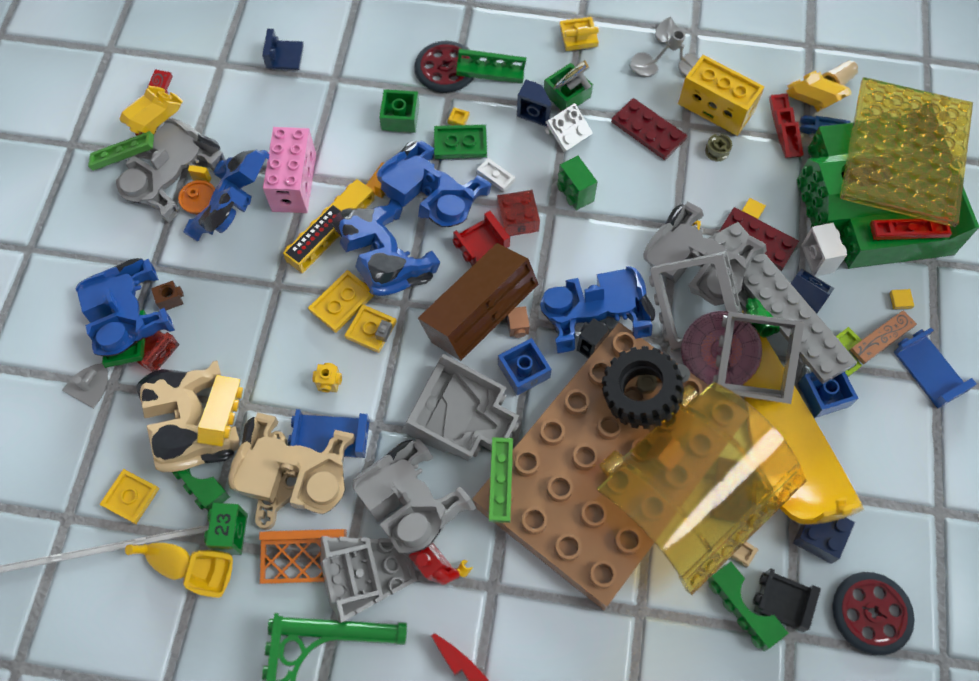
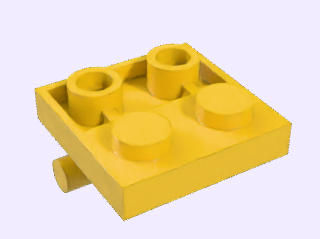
M592 17L560 21L559 26L566 51L598 47L597 34L599 29L594 26Z

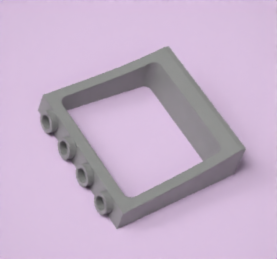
M727 251L650 268L651 276H649V282L651 287H655L656 290L654 301L656 305L660 306L659 320L661 324L664 323L665 325L664 339L666 342H669L671 350L683 347L684 338L677 336L662 272L713 263L716 268L726 312L742 313ZM725 329L712 333L714 337L724 335Z

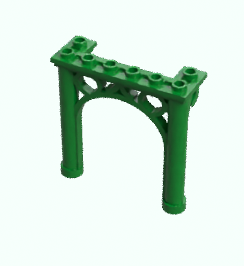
M274 613V618L269 619L268 635H271V642H266L265 656H269L268 666L263 665L262 680L296 681L299 668L309 653L316 647L330 641L405 645L407 622L387 624L344 621L340 623L338 620L288 618L279 616V613ZM281 636H288L280 643ZM298 637H313L319 639H317L316 641L311 643L307 648H305L302 640ZM293 641L299 645L301 655L295 661L290 662L284 658L283 653L285 645ZM278 659L285 666H294L293 670H288L287 675L281 680H276Z

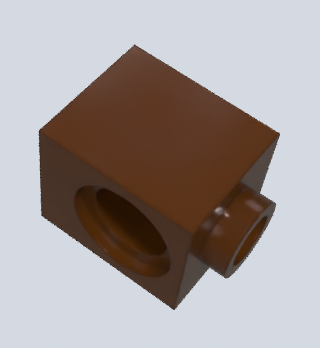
M173 280L151 288L159 309L165 308L167 311L183 305L181 297L184 296L182 288L180 286L177 287Z

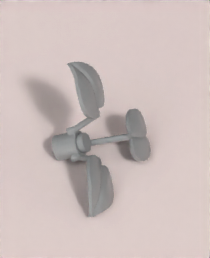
M670 16L663 20L655 31L656 38L660 42H667V45L654 60L647 53L635 54L631 60L630 68L636 74L644 77L656 74L658 66L655 63L668 48L671 50L680 49V59L682 61L679 62L678 67L685 76L688 75L699 60L697 56L691 53H687L683 57L684 45L682 43L685 39V33L678 28Z

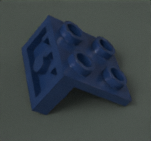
M267 28L262 53L266 69L299 70L304 43L302 41L279 40L274 29Z

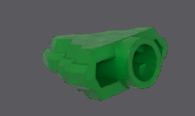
M748 298L746 300V314L773 317L769 311L764 309L757 298ZM749 322L762 338L769 337L780 331V326Z

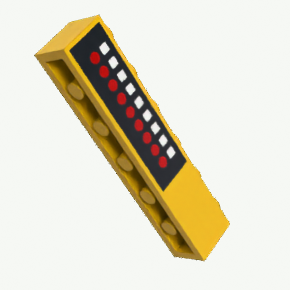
M358 179L350 183L341 195H338L329 207H326L322 214L313 220L304 232H301L292 244L285 248L283 255L286 262L303 274L340 236L332 226L336 215L347 208H367L375 200L373 190Z

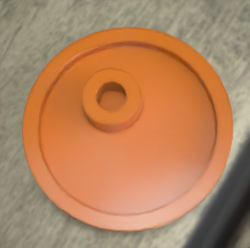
M204 180L189 182L179 193L178 200L180 206L185 211L198 215L209 205L215 187Z

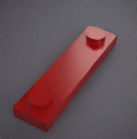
M948 218L872 220L870 223L873 240L948 238L952 235Z

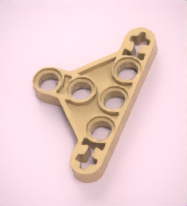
M274 431L270 434V437H272L274 434L277 435V437L279 438L281 436L285 437V435L280 431ZM283 472L274 503L265 505L263 500L258 499L255 522L262 530L273 528L276 522L277 511L290 502L295 485L288 486L286 484L289 476L285 475V472ZM262 508L268 510L267 517L270 519V521H267L266 525H264L261 521V519H264L266 515V512L262 510Z

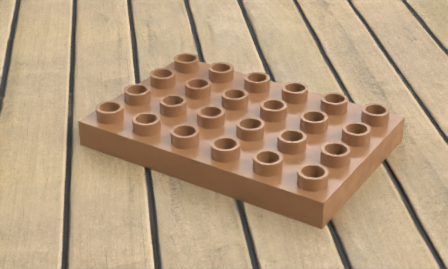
M621 323L615 326L513 449L510 523L494 522L603 610L607 608L749 416V413L690 373L688 381L683 383L684 398L683 402L679 404L680 409L676 414L671 413L672 419L668 422L663 420L661 421L662 425L658 427L655 424L650 425V429H644L643 426H639L636 429L632 428L630 423L628 425L621 423L619 418L616 419L612 415L603 395L602 377L605 376L604 371L607 366L611 367L610 361L614 357L619 358V353L622 351L627 353L631 351L630 348L632 347L641 349L642 346H648L649 350L654 348V346L642 338L635 339L633 332ZM636 376L628 382L624 389V394L629 399L635 401L651 399L662 388V381L656 377L657 387L655 391L650 394H644L637 389L636 382L639 376ZM660 438L676 440L680 444L681 450L685 453L671 473L658 470L646 457ZM490 478L472 498L476 509L488 518Z

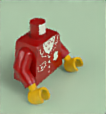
M434 543L424 550L408 555L426 579L441 585L448 584L460 576L466 577L473 568L465 567L468 562L467 560H463L457 569L453 568Z

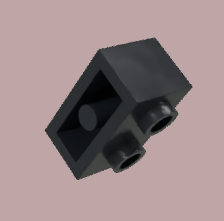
M595 318L590 323L586 322L582 326L576 349L588 359L609 333L607 325L602 321H597Z

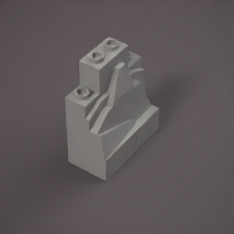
M443 354L409 415L402 432L415 439L419 438L421 442L442 452L448 451L469 461L472 457L478 455L481 446L492 451V437L509 438L511 433L514 434L519 426L517 422L519 415L500 406L506 398L504 392L507 387Z

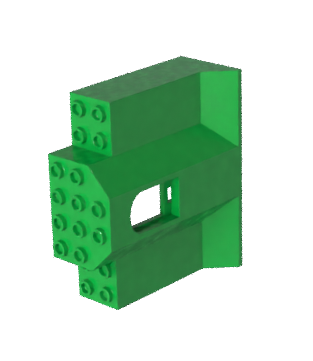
M930 103L917 108L903 117L820 126L808 146V154L811 155V158L807 159L799 177H797V186L801 189V198L805 202L806 214L810 218L811 228L834 223L835 228L839 231L840 240L847 250L844 262H846L848 269L954 256L979 229V224ZM874 168L880 185L852 188L844 182L841 173L849 170ZM882 173H886L888 180H884ZM948 218L952 233L948 238L873 240L870 223L872 220Z

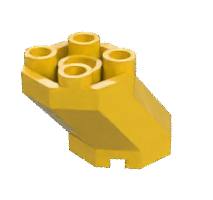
M816 70L803 76V81L799 79L787 85L788 89L786 90L789 97L814 106L817 112L852 94L849 87L823 78L821 72L817 73Z
M148 86L145 94L123 110L120 122L129 126V130L139 134L140 132L146 133L150 131L154 135L158 126L180 109L183 100L172 92L169 95L166 94L163 88Z

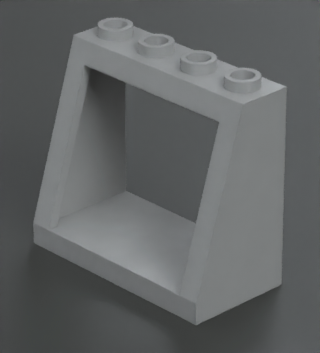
M728 311L727 315H723L722 327H725V333L720 335L718 347H722V352L716 358L715 367H719L718 375L713 377L712 386L716 387V392L791 404L805 322ZM735 320L791 328L781 390L725 383Z

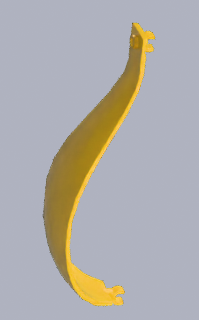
M757 333L761 343V358L754 373L742 385L781 390L784 367L767 338H762ZM795 385L791 404L744 397L745 411L749 413V416L746 418L748 436L755 464L759 466L758 473L767 492L790 519L800 524H820L839 520L864 511L863 505L849 478Z

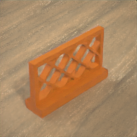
M347 530L260 532V584L325 582L324 577H321L323 572L316 578H311L305 572L313 563L322 570L321 565L316 561L320 557V552L313 558L306 549L312 543H317L321 547V536L347 537ZM279 544H286V545H285L283 548H281V546H280ZM291 544H296L301 551L292 559L285 550ZM266 545H275L280 550L273 559L266 554ZM303 552L312 560L304 569L295 562ZM282 553L290 560L283 569L274 562ZM272 564L279 573L274 579H266V569ZM292 564L301 571L295 578H289L285 573ZM304 574L307 578H300V576ZM281 575H283L286 579H278V578H279Z

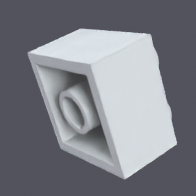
M834 223L812 227L801 244L811 272L815 277L835 273L847 256L846 247L842 244L840 233L835 228Z

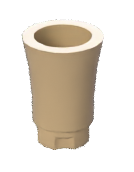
M848 60L833 70L822 74V76L830 81L845 85L858 73V65L854 61Z

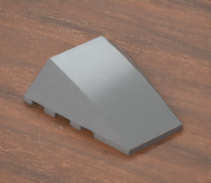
M321 536V568L330 606L340 623L417 581L412 560L408 556L409 554H400L390 538L369 539Z

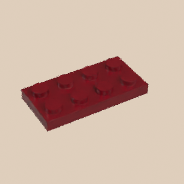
M634 97L611 119V123L663 160H666L687 139V134Z
M734 207L719 232L739 222L750 236L766 244L767 251L765 254L782 271L799 240Z

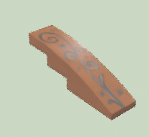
M903 310L852 347L850 351L864 365L905 333L913 329L917 323Z

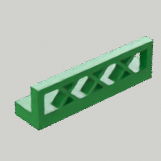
M459 49L456 76L523 84L526 57ZM462 55H463V56H469L470 58H469V59H465V58H461V57H462ZM480 58H486L487 60L481 61ZM502 60V61H504V62H503V63H497L496 61ZM518 62L521 65H514L513 63Z

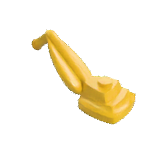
M151 543L149 545L128 544L125 547L127 555H145L148 563L161 575L172 580L184 577V587L199 595L214 598L221 597L231 578L233 558L231 554L226 552L201 550L195 551L189 556L188 552L182 547L169 543Z

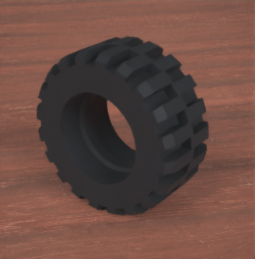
M642 346L641 349L632 347L630 348L631 351L627 353L622 351L619 353V358L614 357L610 361L611 367H606L604 371L605 376L602 377L603 395L612 415L616 419L619 418L620 422L624 425L630 423L631 427L636 429L639 426H643L644 429H650V425L653 424L658 427L662 425L661 421L663 420L668 422L672 419L671 413L676 414L680 409L679 404L683 402L684 386L675 360H671L669 354L666 352L661 354L660 349L655 347L652 350H649L648 346ZM653 375L662 381V388L651 399L635 401L629 399L624 394L626 385L636 376Z

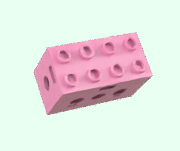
M273 127L269 160L267 161L263 190L272 212L308 213L316 151L309 128Z

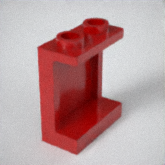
M491 211L484 214V220L463 232L458 233L457 230L453 232L454 239L452 241L457 249L460 248L463 252V258L467 263L470 262L472 266L496 243L506 248L510 246V236Z

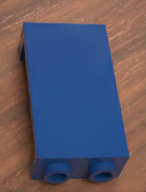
M932 328L926 331L921 329L913 335L912 339L905 338L897 344L899 347L894 351V354L939 409L968 392L977 383L973 378L963 382L928 338L934 330Z
M296 409L295 416H292L291 419L293 431L292 435L288 437V446L300 445L322 453L328 446L329 440L333 438L334 431L339 430L352 433L355 436L354 444L349 445L345 449L344 457L365 458L370 423L369 416L363 413L359 414V418L303 415L300 409Z

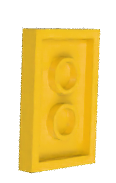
M346 270L308 309L331 330L337 333L359 311L362 304L365 305L374 295L369 292L370 289L364 282L349 270Z

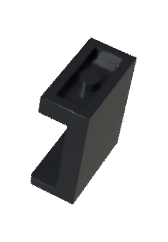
M771 568L763 572L759 580L761 585L760 592H756L753 599V604L755 605L754 612L763 616L775 615L780 623L801 632L810 630L821 588L814 585L807 587L774 573L775 570Z

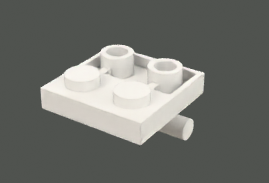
M575 103L546 121L548 127L545 128V132L554 135L563 152L593 133Z

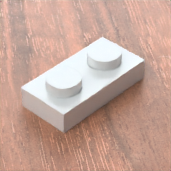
M489 158L477 168V174L502 192H505L515 182V177Z

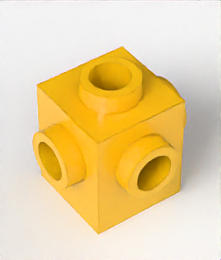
M332 363L318 364L317 371L313 372L312 381L315 383L318 391L337 393L338 387L342 382V373L339 372L338 366Z

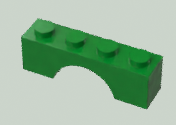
M190 468L172 472L178 480L182 478L185 482L183 487L188 494H194L197 497L195 503L201 510L205 508L209 511L212 509L213 503H223L230 498L214 477L207 479L195 478L192 476Z
M731 561L707 579L710 589L716 595L719 594L723 599L724 607L730 613H734L737 617L738 625L744 631H748L752 636L751 641L758 649L766 651L789 634L775 615L760 616L754 614L745 606L741 596V587L745 578Z

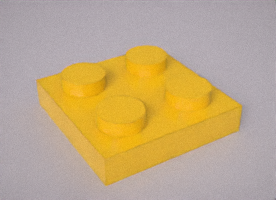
M362 304L344 336L352 342L380 353L385 342L376 339L375 334L381 320L392 323V330L397 320Z
M123 469L99 505L137 524L160 488Z

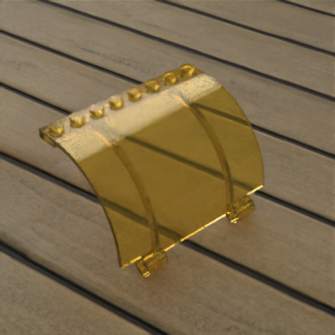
M715 382L700 395L692 386L686 385L683 392V402L679 404L680 409L676 414L671 413L672 419L668 422L663 420L661 426L652 430L624 457L614 450L599 464L602 472L609 478L597 488L598 492L620 507L647 533L673 565L682 585L691 595L807 482L795 454L774 426L743 398Z

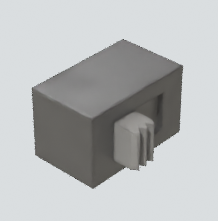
M381 320L375 334L376 339L386 342L392 330V323Z

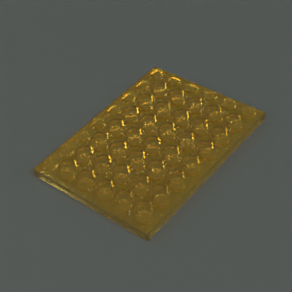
M863 77L859 89L840 199L956 227L960 216L973 102Z

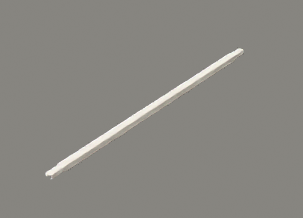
M209 525L0 565V573L125 549L128 544L144 545L202 534L208 530Z

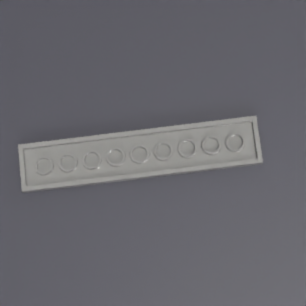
M737 222L708 239L717 241L729 252H733L742 243L747 242L750 235ZM765 253L754 256L749 267L746 269L743 288L752 298H757L764 309L769 311L773 317L805 322L799 356L820 382L824 384L855 366L857 361L768 256ZM780 326V333L789 342L791 328Z

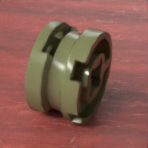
M724 134L712 135L705 148L707 157L716 162L725 160L731 151L732 141Z

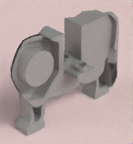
M173 118L164 121L165 124L154 134L153 149L150 150L152 153L151 162L154 167L138 157L132 156L126 163L128 169L116 179V186L122 198L129 202L147 204L160 210L161 215L168 223L179 214L180 210L176 203L165 194L164 190L178 180L182 170L190 165L195 166L193 163H199L200 160L208 163L214 171L219 161L226 160L223 152L220 151L219 144L215 140L199 134L190 125Z
M688 201L685 205L676 206L670 213L666 223L655 233L645 247L643 253L644 260L653 267L727 251L737 293L739 294L743 286L746 269L749 267L754 256L764 254L767 251L766 244L749 236L747 242L742 243L735 251L729 252L717 241L703 238V228L698 230L697 225L692 226L694 222L704 216L701 208ZM713 263L697 265L702 268L688 285L691 293L701 296L714 306L724 304L715 265ZM687 268L662 272V275L676 283Z
M419 438L416 441L406 440L398 444L388 454L359 474L352 484L353 489L377 522L401 504L403 505L402 508L380 524L400 554H410L426 549L434 542L445 524L451 521L460 511L476 509L472 499L461 486L455 492L441 499L435 500L432 497L427 485L417 478L422 473V469L415 470L420 462L433 459L428 448Z

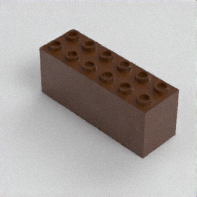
M496 243L418 317L431 343L461 361L539 285L529 259Z

